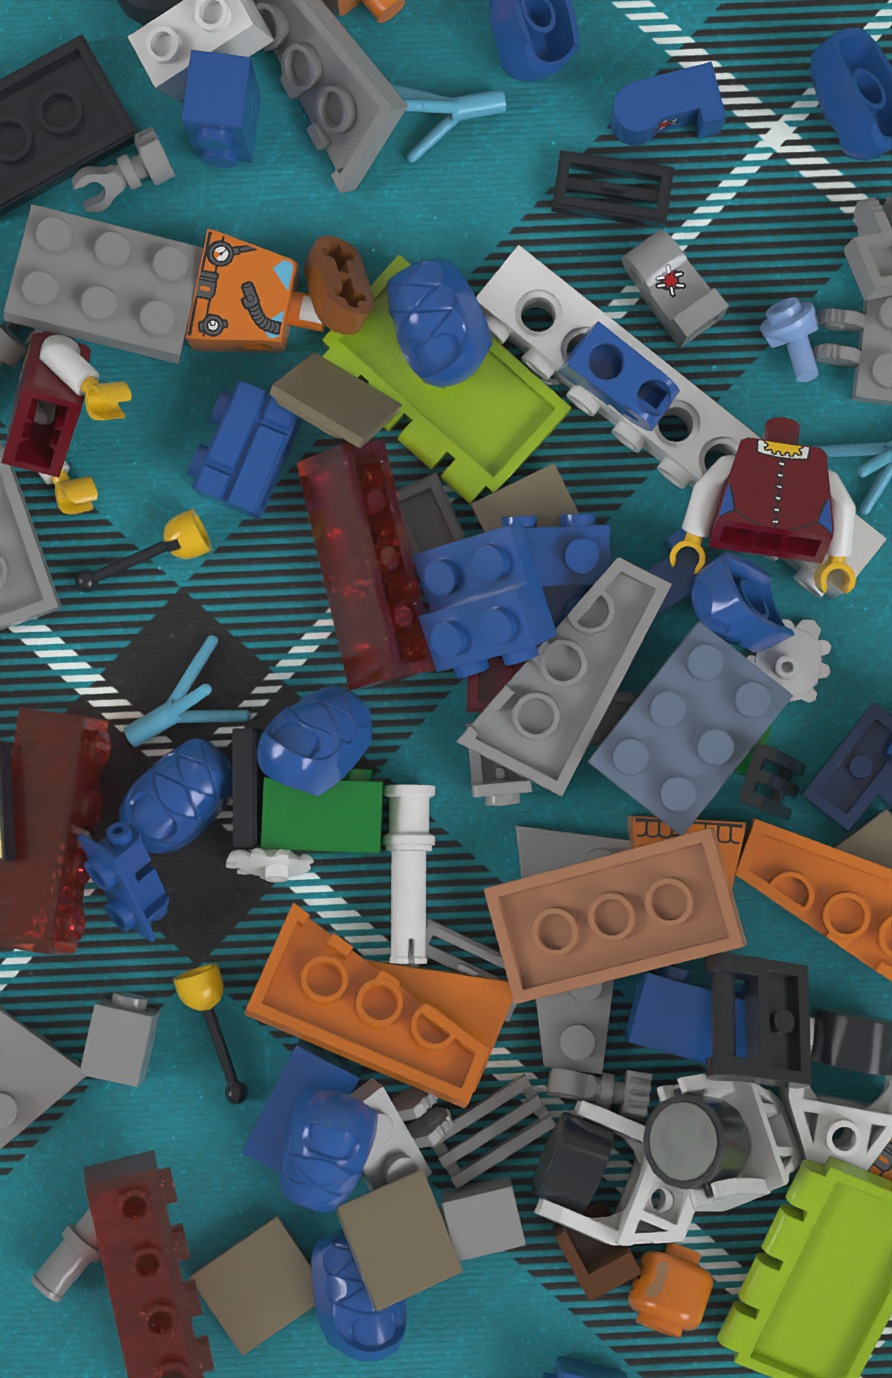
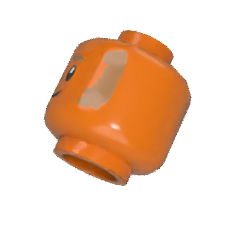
M667 1243L665 1252L647 1251L643 1254L639 1262L642 1274L634 1277L628 1296L630 1307L638 1313L637 1323L675 1338H680L683 1330L692 1331L699 1327L713 1287L712 1275L698 1265L701 1257L699 1253L674 1243Z

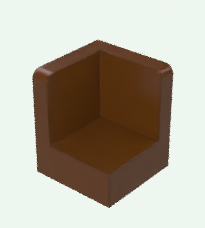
M600 1199L588 1205L581 1215L597 1218L612 1215L607 1203ZM559 1223L552 1225L555 1238L589 1302L642 1274L630 1246L606 1244Z

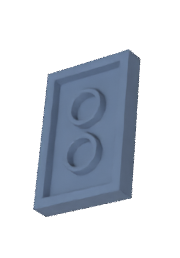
M698 621L587 760V763L679 836L684 835L793 697V694Z

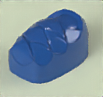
M489 0L490 24L495 36L501 67L513 79L522 82L545 80L560 70L580 47L578 26L571 0Z
M846 28L836 31L811 53L810 74L812 80H814L815 94L819 106L822 107L821 112L824 118L838 134L843 153L848 158L867 161L876 159L892 149V66L876 41L866 31L860 28Z
M429 258L414 263L391 277L387 281L389 313L395 326L400 348L416 375L424 383L439 388L462 383L473 376L489 351L492 340L485 315L458 267L446 258Z
M724 553L698 572L691 591L694 611L698 619L725 642L735 644L744 648L747 652L753 653L764 651L795 635L792 629L784 625L777 611L769 573L757 564L735 554Z
M338 685L325 686L310 695L306 694L298 703L283 709L265 728L257 747L259 767L271 779L285 786L313 794L315 797L321 795L337 784L368 749L372 740V719L369 707L352 691Z
M203 738L189 739L155 762L133 783L121 802L118 811L119 822H127L129 826L138 829L147 852L155 854L175 852L197 838L233 798V765L226 755L210 741Z
M304 1090L290 1115L283 1143L280 1183L285 1198L310 1211H329L331 1213L338 1209L337 1207L347 1200L355 1187L370 1155L377 1131L378 1112H375L361 1100L344 1093Z
M343 1229L321 1237L313 1248L311 1272L316 1313L327 1342L339 1352L362 1363L380 1361L395 1353L405 1338L407 1314L405 1299L380 1311H374Z

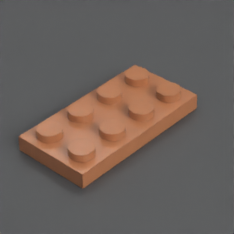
M714 827L483 889L515 1004L747 945Z

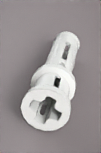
M386 785L383 786V795L389 798V833L383 836V845H386V851H392L391 957H389V963L427 964L426 852L432 851V846L435 845V836L429 833V798L435 796V786Z

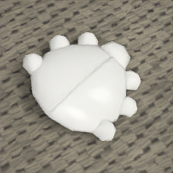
M782 619L784 625L792 629L795 635L771 648L757 652L756 656L749 655L747 659L793 694L789 702L800 699L808 703L815 701L817 693L813 687L818 683V678H827L831 672L829 665L822 663L821 656L829 654L831 645L825 640L818 641L821 629L815 620L802 619L794 628V624L789 619Z
M255 848L251 852L238 849L229 854L225 867L237 868V874H253L269 882H285L289 877L308 872L311 869L309 864L314 863L309 854L299 856L285 849L277 851Z

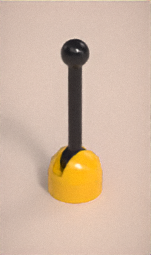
M192 508L168 521L164 528L163 541L94 572L88 569L81 570L75 577V585L80 591L88 593L95 590L98 582L167 551L181 559L199 557L212 551L211 542L200 517Z
M212 963L184 972L173 978L177 994L186 1006L197 1011H203L227 1082L225 1097L231 1104H241L247 1099L248 1088L243 1082L238 1080L214 1010L224 991L223 979L218 964Z

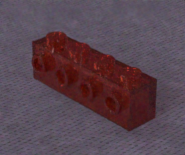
M385 441L367 442L361 448L351 443L340 444L297 462L349 690L393 683L435 671L436 669L418 617L425 612Z
M19 708L12 753L16 861L0 863V947L49 955L76 952V945L81 940L85 930L86 917L82 909L85 884L90 880L84 868V863L88 861V858L78 837L83 834L92 840L93 827L98 822L102 811V795L99 791L102 766L106 764L111 749V740L107 732L109 721L82 715Z
M151 1150L84 1167L86 1193L128 1378H205L204 1373L214 1371L215 1367L208 1335L195 1336L192 1317L203 1315L195 1279L183 1282L179 1261L190 1259L183 1223L175 1225L170 1223L167 1204L178 1202L170 1166L158 1169L155 1151Z

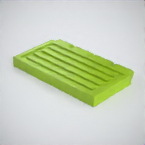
M398 255L370 286L374 298V307L361 330L353 335H344L330 330L322 339L323 345L329 349L322 357L401 403L402 407L398 415L385 425L384 428L390 432L403 417L409 420L410 424L402 431L397 440L431 470L448 455L453 462L440 478L469 504H472L485 489L490 494L500 490L570 413L572 407L492 336V345L473 376L462 383L446 388H439L424 383L407 362L398 343L395 326L389 313L387 281L411 265L401 255Z
M831 1156L828 1157L825 1165L805 1159L802 1161L785 1196L786 1200L793 1206L788 1204L780 1206L761 1245L767 1254L758 1253L738 1292V1297L741 1301L733 1303L717 1335V1340L724 1347L734 1351L735 1363L771 1378H859L892 1315V1181Z

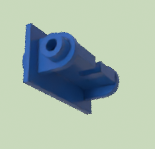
M127 822L114 823L107 829V836L98 843L81 834L78 839L88 858V861L84 863V868L92 881L104 891L108 899L104 909L109 918L124 932L132 929L150 942L156 940L149 923L160 920L166 915L169 897L156 869L147 864L151 861V858L138 829L129 826Z

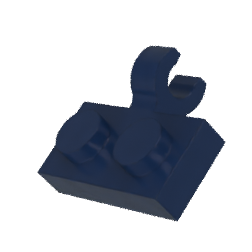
M875 703L870 704L799 795L844 831H849L875 797L892 811V756L887 754L892 743V716Z

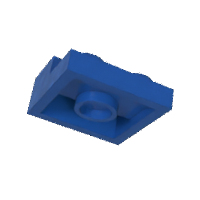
M595 513L561 514L560 526L537 527V516L501 517L502 526L521 521L556 629L611 566L610 525L596 524Z
M521 521L412 555L430 609L429 612L418 617L436 672L453 668L456 679L467 677L489 669L490 666L487 659L502 655L505 666L517 664L538 656L537 645L557 635Z

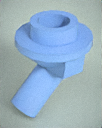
M792 297L774 304L766 311L767 319L762 322L760 330L771 348L784 344L787 345L796 380L798 382H808L819 375L808 334L818 330L816 310L812 302H799L798 298Z

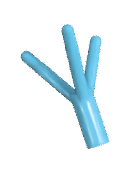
M391 84L408 105L405 111L447 113V116L407 153L406 158L410 163L416 162L460 120L506 112V100L502 89L449 98Z
M892 440L881 443L813 446L824 450L828 458L877 455L857 469V475L863 478L883 467L859 507L861 515H868L892 477Z
M210 635L207 637L166 703L124 727V733L134 747L141 745L176 723L248 721L251 718V713L248 710H187L208 696L212 691L209 684H203L187 694L218 643L216 636Z

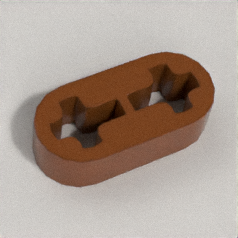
M334 236L319 237L303 264V271L314 311L318 319L334 332L344 335L356 334L361 330L374 307V298L362 258L358 251L343 239Z

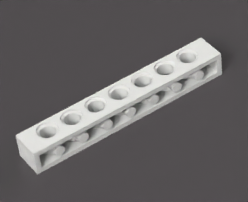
M520 245L517 246L477 295L476 298L485 315L490 335L497 342L503 344L508 339L525 353L521 360L530 370L545 380H548L553 375L570 390L566 396L576 407L592 417L598 411L615 425L612 430L613 435L626 447L637 453L644 448L661 462L657 466L658 471L677 487L685 489L689 484L694 488L696 482L707 472L704 458L708 452L720 451L726 455H736L741 439L747 437L761 439ZM530 308H542L551 315L553 325L542 332L532 331L522 322L521 316L525 311ZM597 321L602 323L665 373L678 386L680 392L663 417L666 415L680 417L687 425V438L680 442L669 441L660 433L658 424L653 431L644 430L622 416L610 404L606 405L582 386L572 384L557 373L568 358L567 350L571 346L578 344L586 331ZM856 514L853 551L851 555L846 556V565L852 568L855 577L858 576L886 541L883 535ZM827 554L825 555V558H824V560H823V563H824L825 561H828V555H827ZM763 555L764 557L773 562H776V560L779 558ZM781 558L797 571L793 578L802 588L815 597L822 598L825 593L820 592L814 582L815 571L821 564ZM840 569L832 570L826 579V595L831 599L843 594V574Z

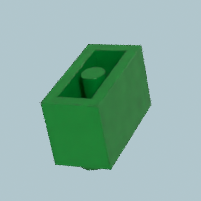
M351 769L332 788L315 797L313 794L285 786L269 777H264L261 848L380 853L382 850L384 782L372 781V770Z

